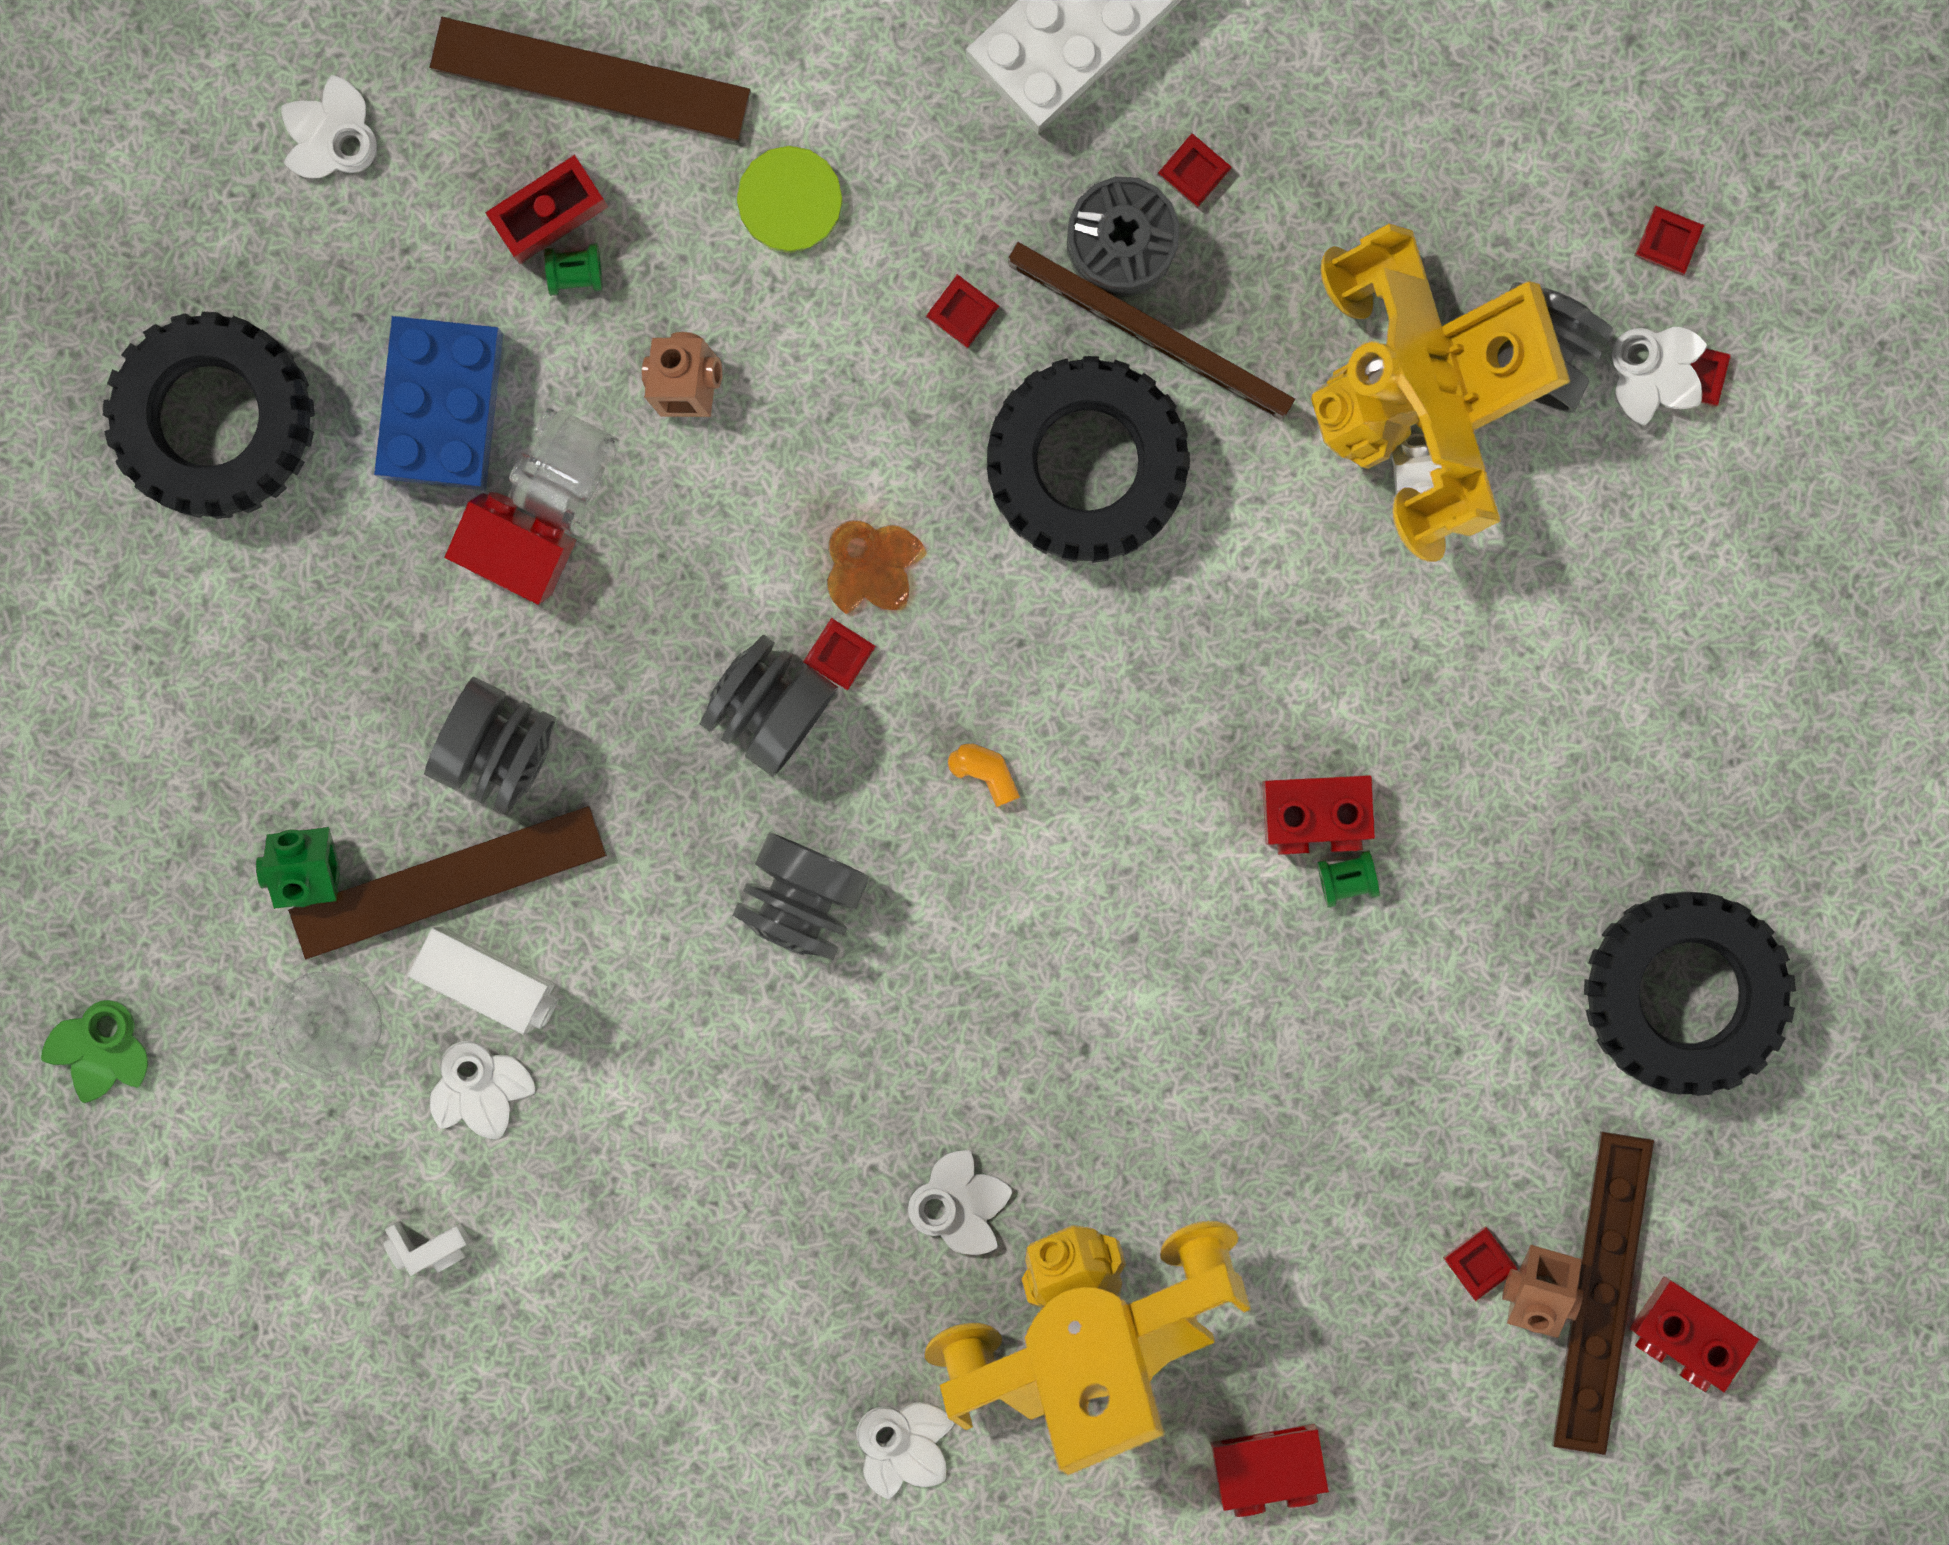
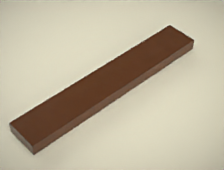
M442 16L429 67L432 71L736 142L740 140L751 93L750 88Z
M1017 241L1008 257L1010 268L1279 420L1281 418L1284 419L1294 403V397Z
M587 806L337 893V901L317 903L306 907H294L288 909L304 958L307 960L606 857L607 854L591 807Z
M1600 1131L1580 1258L1582 1261L1578 1288L1583 1290V1299L1577 1318L1571 1320L1552 1441L1553 1447L1606 1455L1654 1145L1653 1139Z

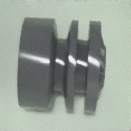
M1115 176L1094 184L1078 199L1068 222L1066 251L1074 272L1115 297H1131L1154 287L1166 276L1179 245V221L1172 202L1157 186L1137 177ZM1119 222L1124 228H1129L1133 225L1136 229L1132 236L1133 245L1127 247L1122 240L1115 243L1110 240L1114 234L1115 223Z
M1512 283L1510 290L1520 286L1523 283ZM1541 288L1570 382L1534 401L1556 410L1575 413L1589 384V379L1572 365L1573 359L1591 363L1599 362L1602 357L1601 351L1586 340L1601 344L1608 343L1614 330L1606 321L1593 314L1587 306L1555 290ZM1510 340L1504 342L1498 351L1497 358L1501 368L1508 365L1513 357L1514 349Z
M764 634L750 648L740 653L727 668L711 692L707 710L699 724L709 732H712L726 715L731 717L732 720L721 740L726 744H730L745 729L752 732L754 736L747 748L745 757L774 777L790 759L819 719L838 687L811 667L802 671L792 682L785 679L783 676L793 655L787 650H784L770 667L764 664L775 644V641Z
M473 676L459 695L437 737L427 761L424 775L453 790H458L473 772L480 776L474 800L484 803L497 784L501 788L493 809L508 815L516 802L529 791L547 757L550 748V736L556 717L542 711L530 730H528L525 726L531 713V704L523 701L510 718L506 719L501 716L506 692Z
M769 832L755 864L774 878L771 887L746 883L743 891L763 901V905L758 910L745 904L737 903L732 916L743 921L759 937L800 955H818L833 960L839 947L819 937V932L821 928L837 934L845 935L847 927L841 921L828 914L832 904L856 909L870 876L799 843Z

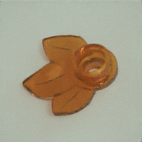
M861 520L843 522L834 529L828 543L829 555L834 562L827 579L829 595L836 606L845 614L850 613L859 606L864 597L882 609H904L909 598V582L904 568L917 563L926 556L923 544L908 530L897 525H887L874 529L870 524ZM861 538L865 544L864 551L859 556H850L847 551L849 542L852 539Z

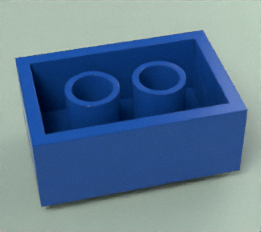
M392 316L375 476L385 480L486 491L504 334L498 327Z

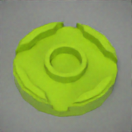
M795 146L769 149L754 159L740 178L737 193L740 218L751 236L769 249L787 253L809 249L825 240L839 221L843 202L839 179L829 163L810 149Z

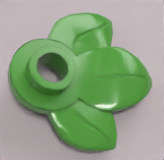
M103 1000L94 1003L85 1011L82 1018L68 1019L60 1022L47 1037L41 1054L42 1062L53 1065L71 1064L73 1085L82 1103H88L106 1094L117 1079L129 1086L140 1087L148 1068L146 1049L133 1035L135 1024L131 1012L126 1006L113 1000ZM105 1016L112 1017L117 1023V1031L111 1037L104 1036L99 1030V1022Z

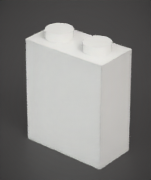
M443 926L431 929L408 974V977L521 1034L532 1031L534 1026L539 1029L541 1026L545 1027L559 998L551 995L556 983Z

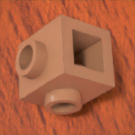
M675 332L671 334L670 338H652L650 356H646L642 363V381L645 386L644 398L660 417H711L714 389H718L722 382V363L720 358L716 356L703 338L693 333Z
M1530 1244L1519 1271L1510 1269L1504 1285L1502 1300L1510 1302L1507 1324L1558 1338L1567 1318L1575 1320L1581 1307L1583 1290L1578 1288L1582 1259Z

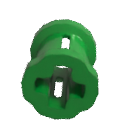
M598 243L589 244L587 250L556 253L553 248L544 249L546 279L550 296L558 295L562 289L592 287L594 291H603Z
M1370 850L1361 852L1360 858L1329 865L1326 860L1317 862L1327 908L1336 906L1337 900L1367 893L1371 898L1380 896L1378 879Z

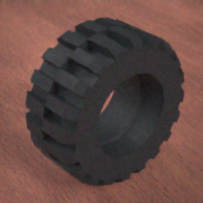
M202 311L201 316L192 317L184 313L171 317L170 324L163 327L154 324L145 330L143 334L146 338L137 346L130 343L121 354L126 360L119 372L112 369L107 382L108 385L113 387L110 400H103L102 416L109 419V429L104 431L108 447L115 450L118 457L115 463L122 474L129 477L135 483L134 487L146 497L155 500L160 505L198 518H202V516L216 519L232 518L234 513L241 511L250 513L261 508V502L270 496L277 498L287 489L284 483L292 473L295 475L299 474L305 463L301 460L306 446L311 447L314 431L310 430V417L315 416L314 401L308 396L306 387L309 386L306 376L294 362L292 354L271 335L249 321L234 315L232 318L226 317L218 312ZM206 366L226 368L240 375L255 394L259 409V419L255 434L244 451L226 463L212 466L190 463L176 454L164 437L160 420L164 398L174 382L186 372Z
M1083 356V359L1068 361L1066 358L1052 362V366L1040 372L1037 369L1024 378V382L1007 396L1001 410L995 416L987 447V474L993 499L999 512H1002L1008 521L1010 528L1019 537L1022 536L1030 542L1033 548L1044 554L1050 553L1061 557V560L1076 563L1077 561H1092V563L1108 561L1110 558L1120 555L1125 556L1154 538L1172 517L1182 499L1187 485L1188 470L1190 469V452H1188L1187 446L1188 434L1184 421H1180L1175 410L1177 406L1168 394L1164 395L1156 386V381L1146 373L1141 375L1130 369V364L1116 359L1114 363L1099 360V356ZM1092 410L1112 416L1129 431L1136 445L1138 467L1131 487L1119 500L1104 508L1081 510L1063 504L1047 490L1039 474L1037 455L1041 440L1046 431L1060 418L1077 411Z
M1664 893L1650 897L1651 900L1642 904L1633 905L1623 912L1624 916L1617 923H1611L1603 932L1602 936L1604 939L1598 949H1593L1588 964L1592 965L1589 979H1584V995L1588 996L1589 1010H1585L1589 1026L1594 1027L1599 1037L1596 1041L1603 1052L1610 1055L1616 1062V1066L1627 1075L1634 1077L1645 1085L1677 1095H1712L1713 1091L1720 1089L1730 1090L1743 1084L1742 1079L1749 1074L1757 1075L1768 1065L1765 1059L1772 1051L1779 1052L1786 1037L1782 1036L1786 1022L1792 1023L1795 1007L1790 1006V992L1796 991L1795 977L1788 974L1786 962L1790 958L1784 945H1778L1773 938L1774 930L1765 920H1759L1752 915L1751 909L1739 902L1724 899L1723 896L1710 893ZM1681 943L1703 944L1720 953L1732 967L1738 983L1737 1007L1730 1022L1714 1037L1697 1043H1679L1659 1034L1646 1019L1640 1002V984L1649 963L1663 950Z

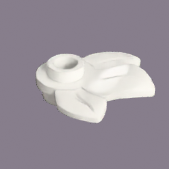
M335 75L329 77L324 87L322 103L318 101H295L282 105L281 113L285 127L291 137L298 143L287 155L284 164L296 174L304 178L319 179L335 170L345 173H357L366 169L374 161L377 154V140L372 130L365 124L366 102L360 92L345 79ZM350 137L357 138L361 145L359 152L354 156H346L341 150L343 141Z
M1672 327L1657 334L1648 329L1635 328L1626 331L1616 340L1612 350L1614 366L1620 373L1616 386V396L1622 409L1634 422L1646 425L1653 417L1659 404L1680 410L1700 405L1702 402V386L1697 373L1690 364L1695 362L1704 353L1707 344L1696 333L1682 327ZM1637 348H1644L1649 351L1647 360L1641 364H1635L1630 361L1631 353Z
M461 1041L450 1046L442 1056L440 1063L442 1078L431 1091L430 1110L440 1129L450 1127L463 1118L468 1127L477 1135L489 1139H500L509 1121L510 1108L508 1101L533 1095L535 1093L534 1081L528 1070L516 1058L509 1055H491L483 1045L477 1042ZM465 1061H471L477 1065V1070L471 1076H462L457 1071L458 1066Z
M970 1150L955 1151L940 1158L934 1164L929 1183L920 1186L912 1194L908 1205L909 1218L914 1227L920 1232L930 1236L941 1235L946 1244L955 1252L965 1255L989 1253L997 1249L998 1245L996 1237L986 1220L993 1218L1003 1209L1013 1191L1008 1184L995 1176L974 1174V1160ZM931 1199H939L945 1205V1212L938 1219L929 1218L925 1214L924 1206Z
M923 1402L912 1403L900 1411L891 1407H877L868 1411L861 1418L857 1426L856 1437L860 1448L866 1454L863 1474L869 1487L880 1496L889 1500L897 1493L903 1480L920 1487H930L943 1483L946 1479V1462L940 1448L935 1443L954 1425V1422L948 1419L947 1413L939 1407ZM883 1427H891L893 1430L892 1437L887 1442H877V1432Z

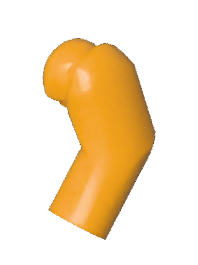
M970 743L961 745L958 750L953 751L949 755L948 767L951 773L958 778L969 775L985 781L996 807L1020 798L1007 764L1001 754Z

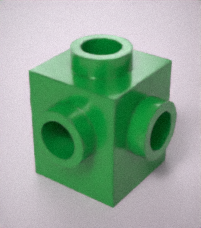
M329 827L307 830L291 829L266 835L264 856L257 857L256 874L260 888H268L274 909L292 906L306 907L317 903L337 901L340 864Z

